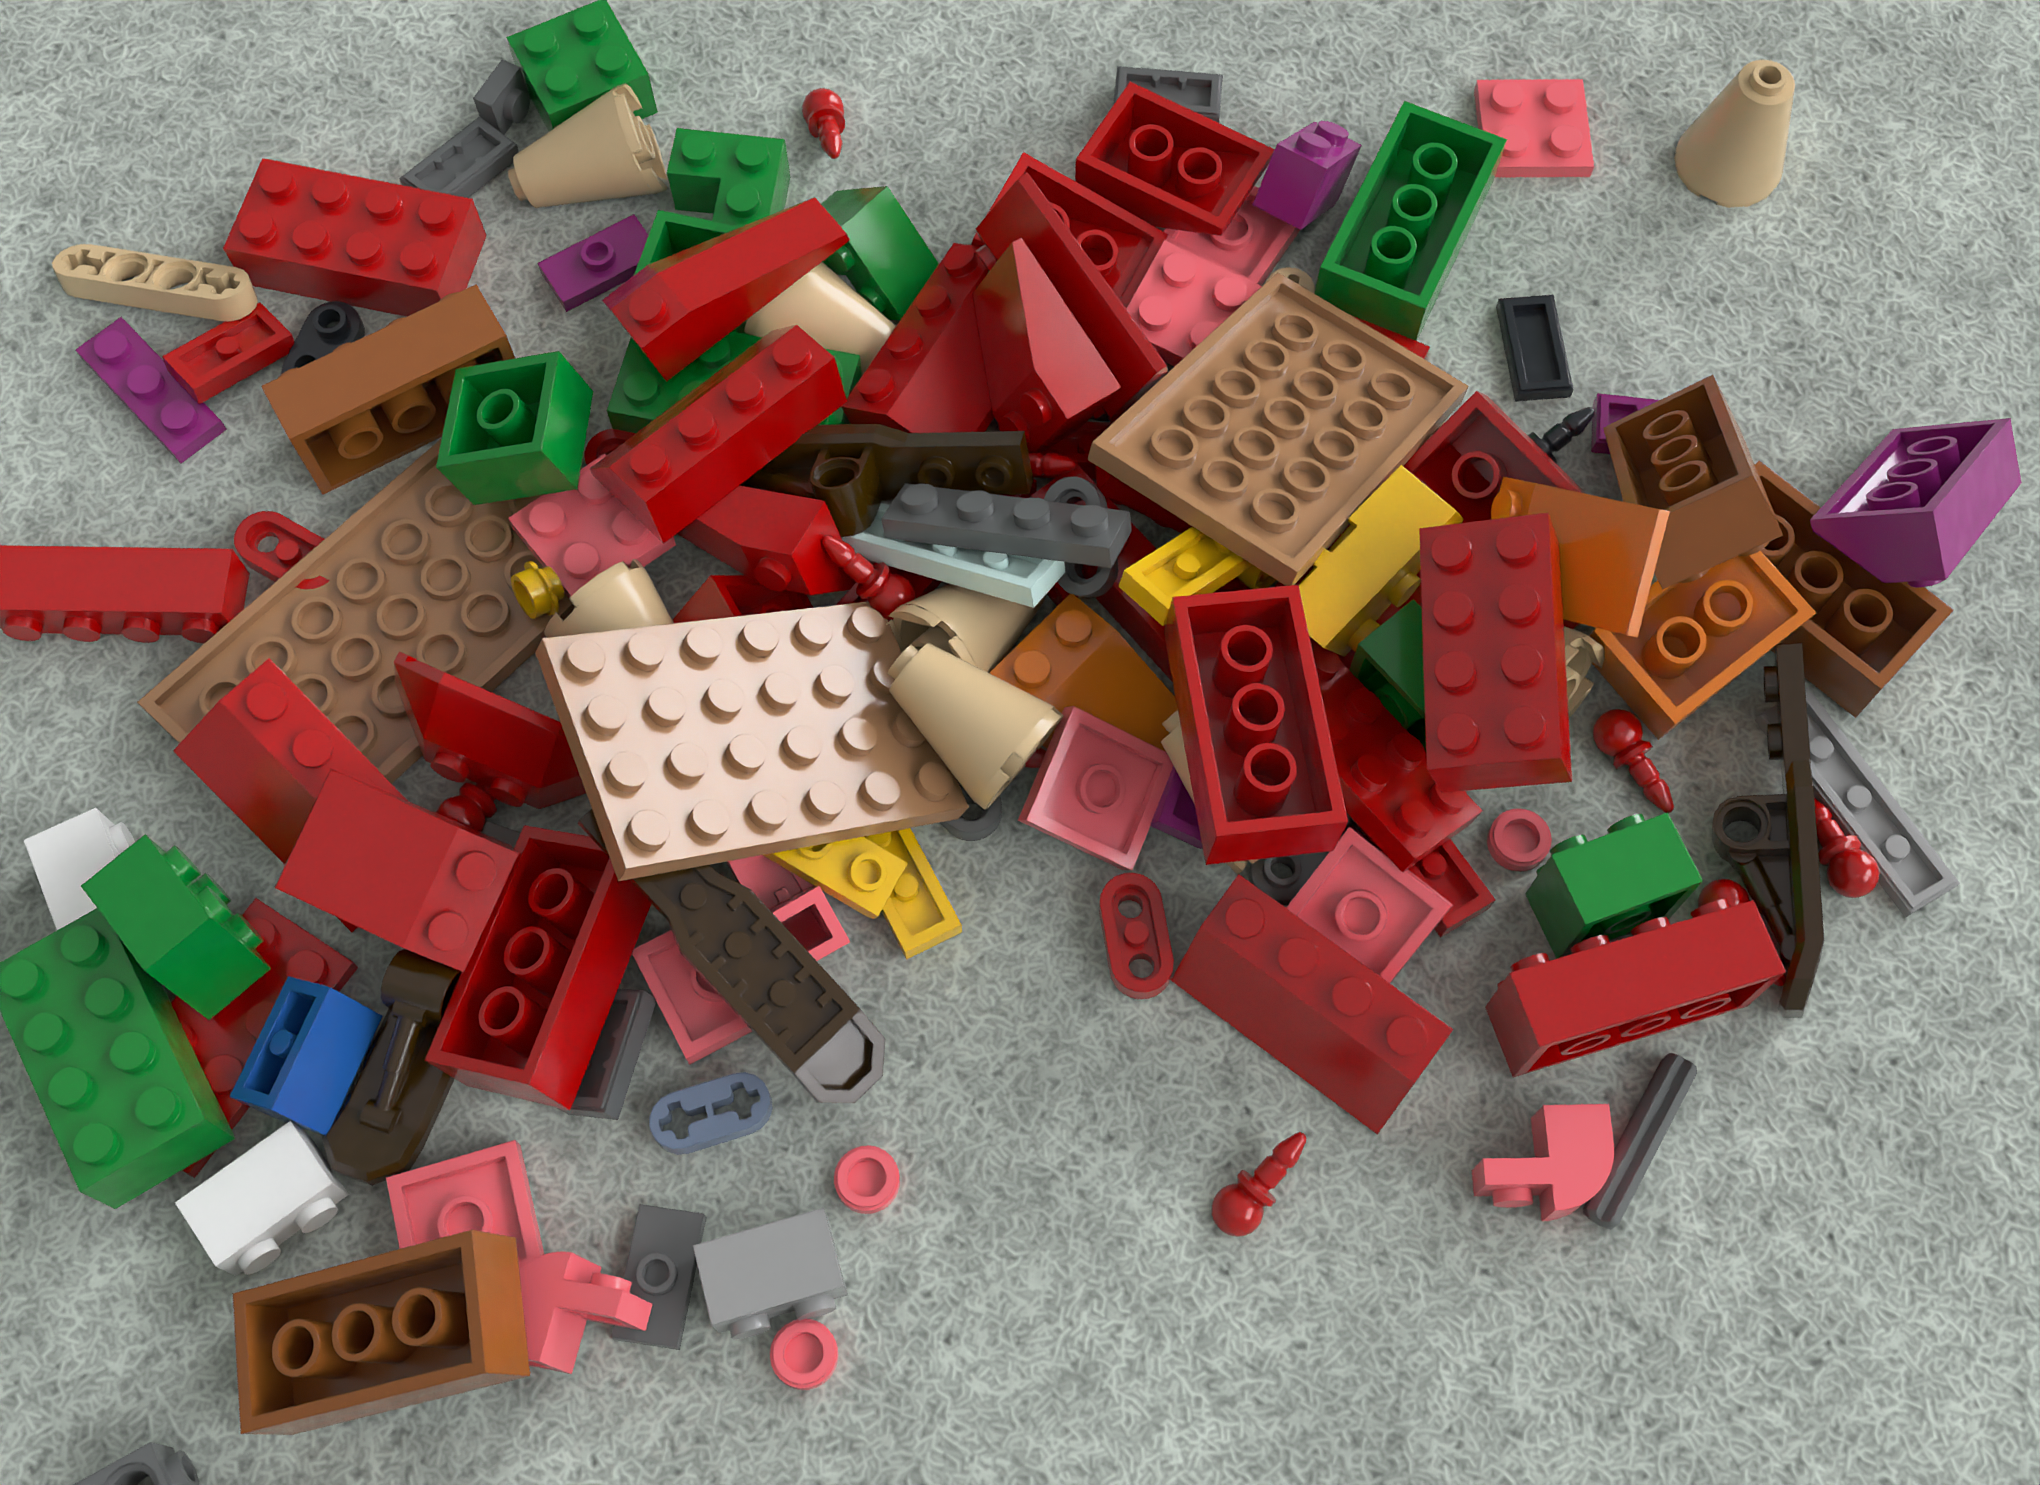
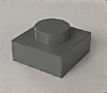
M502 59L473 97L479 116L505 135L513 123H520L526 117L531 98L521 68Z

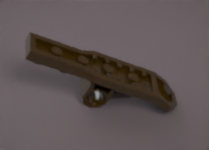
M881 424L817 425L805 432L795 443L739 486L823 500L830 511L840 536L849 537L862 533L869 528L876 517L881 502L894 500L905 483L914 485L929 484L933 487L963 491H985L995 495L1029 494L1034 479L1025 431L907 433Z
M1802 643L1776 645L1774 666H1763L1765 703L1777 702L1778 723L1767 724L1769 760H1781L1783 794L1747 795L1729 798L1719 805L1714 813L1712 823V841L1716 852L1722 859L1729 862L1732 868L1738 871L1751 899L1754 900L1760 915H1764L1781 948V961L1785 966L1789 967L1778 1006V1011L1783 1018L1803 1017L1824 945ZM1745 821L1754 825L1759 834L1751 841L1736 842L1728 838L1724 833V829L1732 822Z
M591 809L578 820V825L609 857L596 818ZM711 865L629 879L669 922L679 951L684 958L793 1074L817 1103H856L883 1076L885 1037L859 1006L751 889L718 874Z
M486 821L482 833L508 843L513 848L521 833ZM406 949L399 951L391 960L381 985V1000L388 1008V1011L342 1108L336 1115L329 1132L322 1137L331 1170L373 1186L386 1181L387 1177L411 1170L426 1144L455 1080L426 1062L425 1058L462 971Z

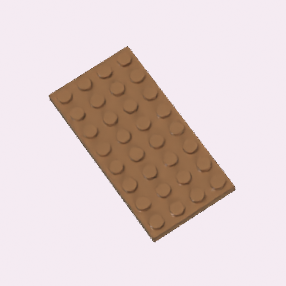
M440 439L137 703L180 744L221 698L270 658L392 784L423 756L396 687L394 660L399 651L416 658L420 662L492 692L533 655L542 638H546L544 631L553 614L549 616L546 613L535 619L530 618L519 605L511 585V577L525 570L524 564L526 562H535L539 569L544 567L515 533L508 520L510 516L542 495L473 505L436 468L441 444ZM318 576L330 580L325 585L315 589L306 590L295 587L304 579H312ZM565 593L564 598L558 601L559 612L557 613L563 621L575 608Z

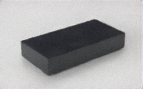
M1554 295L1498 299L1496 310L1515 402L1570 398L1574 388Z

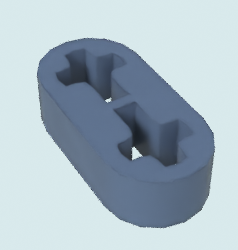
M746 1072L733 1073L672 1092L660 1098L653 1106L649 1117L650 1131L656 1142L667 1152L677 1155L693 1153L750 1135L762 1129L768 1122L773 1109L772 1097L765 1083L756 1075ZM745 1088L749 1097L760 1095V1101L751 1105L752 1116L747 1119L740 1120L736 1111H727L718 1115L715 1113L714 1109L730 1105L734 1102L733 1092L738 1089ZM676 1108H683L687 1116H695L707 1112L708 1118L692 1122L688 1125L689 1136L683 1139H678L672 1130L663 1131V1125L669 1124L672 1121L671 1111Z

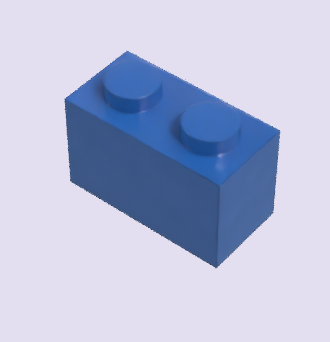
M288 976L229 1097L284 1123L292 1121L300 1128L326 1135L343 1105L344 1098L371 1045V1041L383 1016L331 987Z

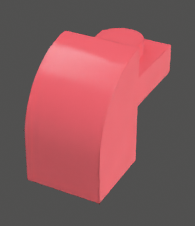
M763 855L726 861L737 882L751 889L816 961L850 943L820 886L810 884Z
M1609 1104L1543 1105L1531 1117L1535 1158H1483L1472 1169L1474 1196H1492L1493 1206L1513 1208L1533 1204V1195H1539L1542 1221L1560 1219L1576 1211L1600 1191L1612 1169L1614 1140Z
M572 1252L547 1253L532 1259L519 1268L529 1366L572 1374L587 1320L646 1331L653 1304L629 1293L632 1282L619 1277L601 1274L602 1267Z

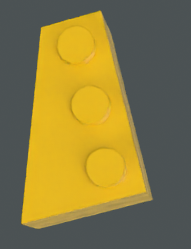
M1400 465L1348 518V523L1351 525L1329 550H1323L1312 565L1314 568L1299 584L1309 636L1323 648L1344 657L1351 649L1356 652L1358 643L1380 627L1376 620L1392 603L1396 607L1401 606L1421 583V579L1416 575L1421 570L1419 528L1462 523L1464 518L1406 468Z

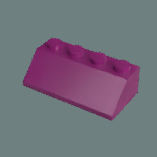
M2011 418L1892 429L1810 519L1812 531L1883 583L1907 582L1911 587H1928L1941 583L1949 577L2022 483Z

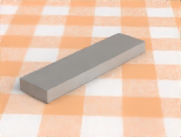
M1806 687L1814 797L1830 810L1833 815L1832 820L1838 823L1844 835L1856 836L1861 842L1860 850L1869 853L1875 859L1880 873L1879 884L1906 918L1951 891L1960 883L1810 689ZM1777 705L1759 714L1755 719L1766 736L1767 724L1778 723Z

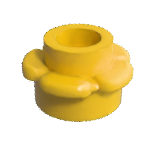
M526 562L524 564L525 570L511 577L512 589L519 605L532 619L546 613L549 616L554 615L556 612L558 613V601L564 598V589L559 577L549 566L539 569L535 562Z

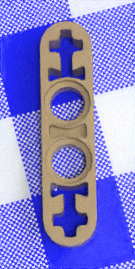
M93 244L71 246L62 250L52 262V268L63 290L67 295L76 298L216 321L241 319L249 315L258 303L249 275L243 269L232 266ZM137 276L131 280L123 281L130 277ZM188 283L180 288L171 289L177 285Z

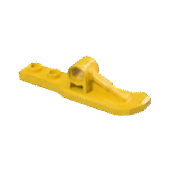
M1191 527L1125 569L1119 587L1157 622L1164 626L1167 621L1172 597L1213 593L1236 577L1250 589L1268 588L1276 579L1196 528Z

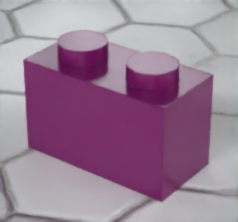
M1329 121L1312 122L1276 145L1252 205L1299 229H1303L1337 203L1362 145L1349 139L1348 131Z

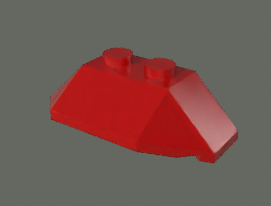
M399 651L394 660L396 687L426 762L431 763L430 767L437 774L454 782L462 783L468 779L489 788L488 792L495 799L513 807H521L525 803L536 809H542L586 794L560 721L420 662L416 658Z

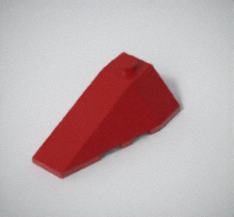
M814 197L649 264L602 301L667 382L850 241L847 233Z
M738 486L677 533L759 585H763L773 591L781 592L788 590L815 595L850 590L856 583L843 571V567H838L832 562L822 545V539L825 536H832L843 541L823 500Z

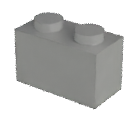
M824 1208L693 1245L711 1325L718 1333L730 1330L733 1340L764 1333L771 1329L769 1318L793 1311L796 1312L797 1320L812 1319L836 1310L834 1299L848 1295L829 1219Z

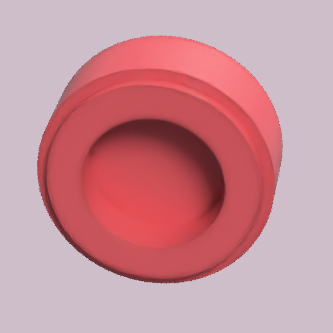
M1510 809L1501 813L1494 820L1487 835V846L1493 859L1502 867L1518 872L1528 871L1537 867L1548 854L1552 842L1551 832L1546 822L1536 813L1526 809Z
M860 1146L850 1150L840 1159L834 1173V1185L840 1200L846 1207L858 1213L872 1214L885 1209L893 1202L899 1191L900 1175L896 1162L885 1150L875 1146Z
M811 1319L794 1320L783 1326L775 1335L770 1348L771 1366L778 1378L789 1387L798 1390H809L819 1387L832 1376L838 1362L836 1340L829 1329L818 1321Z

